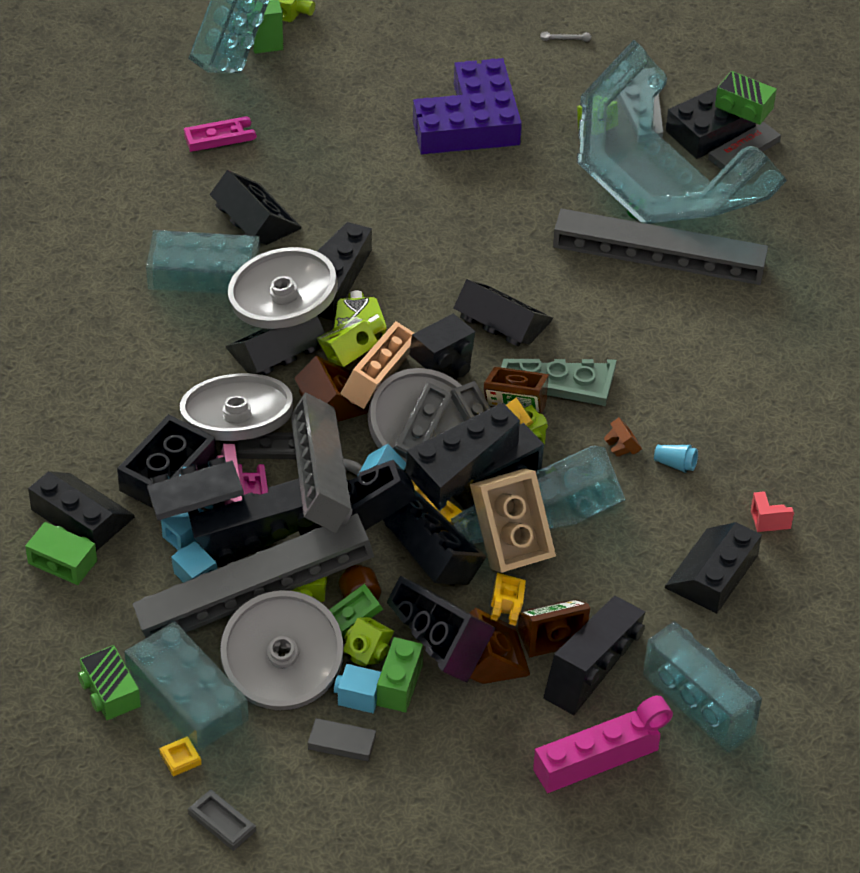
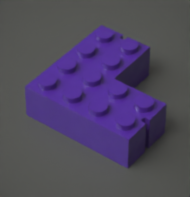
M503 58L481 60V64H477V61L455 62L454 88L456 95L413 99V125L420 154L520 145L522 123Z

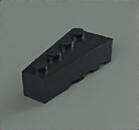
M347 222L317 251L331 261L338 280V288L333 301L317 316L334 320L338 300L346 298L372 251V228Z
M299 479L269 487L268 493L260 495L251 492L243 495L242 500L225 505V502L222 501L212 504L213 509L199 513V510L196 509L188 512L194 539L216 561L219 567H224L231 562H235L315 524V522L304 517Z

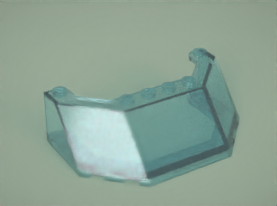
M635 40L624 49L581 95L582 119L579 120L578 138L580 139V152L577 153V163L641 223L650 224L720 215L769 200L787 181L762 151L757 147L747 146L710 182L653 131L654 98L665 87L667 76Z

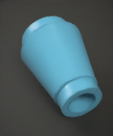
M657 445L654 453V461L685 473L687 470L694 471L698 460V449L692 448L691 445Z

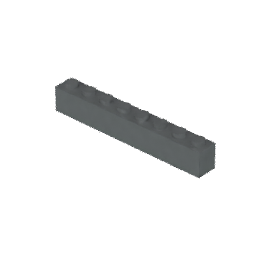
M562 208L560 209L554 229L553 240L554 248L761 285L768 251L767 245Z
M305 392L291 414L303 513L305 518L336 533L341 524L345 525L349 521L352 508L335 407Z
M354 514L345 525L341 524L336 533L325 527L314 529L307 534L286 540L282 544L267 550L259 551L254 555L231 562L224 567L201 574L199 577L176 584L154 595L146 596L132 604L142 632L149 646H152L231 615L256 596L272 591H291L373 558L374 554L358 514Z

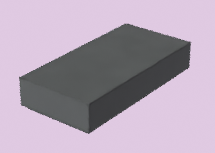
M315 718L308 741V749L369 762L376 738V730Z
M211 789L188 808V814L233 851L256 832V826Z

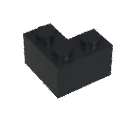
M453 313L412 334L409 355L425 369L441 372L456 380L459 377H464L470 371L476 331Z

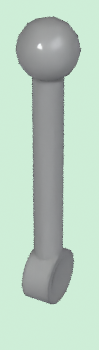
M542 32L541 39L543 41H548L549 39H574L589 42L591 35L587 32L583 35Z

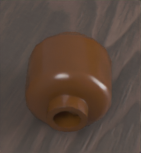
M353 565L347 568L339 579V587L343 598H346L363 584L368 587L377 601L381 596L379 582L375 572L370 567Z

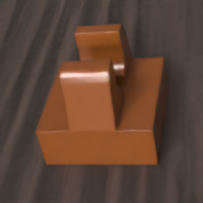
M620 417L610 423L612 429L604 437V440L609 445L618 442L616 446L611 448V451L616 456L629 452L636 454L642 450L636 437Z

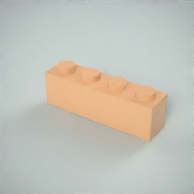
M395 321L353 369L340 394L351 403L364 409L372 400L380 384L393 375L406 360L410 353L411 337L414 332Z

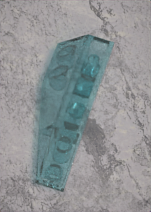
M592 445L536 472L549 529L576 524L626 500L605 447ZM475 505L451 518L453 526L473 544L484 542Z

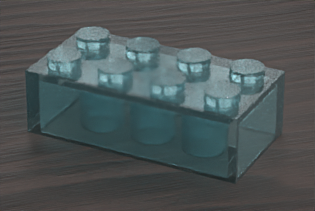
M211 0L188 59L208 73L242 72L270 0Z
M153 230L146 265L148 289L228 294L230 281L236 271L246 262L260 255L259 236Z
M175 621L124 651L126 667L133 680L182 735L189 737L198 752L249 720L247 698Z
M675 621L648 639L643 676L724 750L730 753L755 734L762 697H760L756 689L744 683L732 668L726 667L715 657L710 649L702 646L694 639L690 631L683 629Z

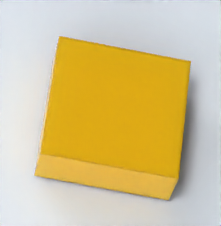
M188 736L159 748L160 755L172 776L202 765L201 758Z

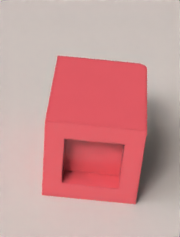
M754 492L751 513L757 532L791 529L794 516L793 508L785 507V505L769 506L765 492Z

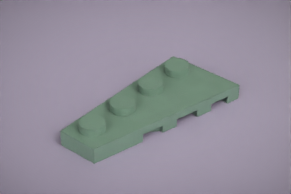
M503 359L501 368L549 374L547 395L606 406L617 360L607 359V363H594L593 359H582V363H566L565 359H554L550 363H541L539 359Z

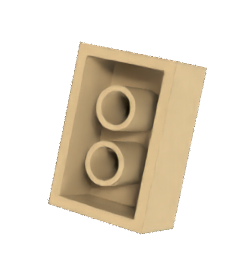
M521 469L470 484L489 565L492 570L502 573L556 556L536 471Z

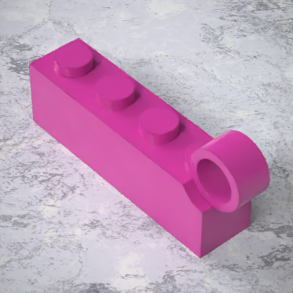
M662 696L650 697L639 705L637 711L627 713L536 748L533 770L548 794L658 751L661 736L658 729L665 726L672 719L673 712Z

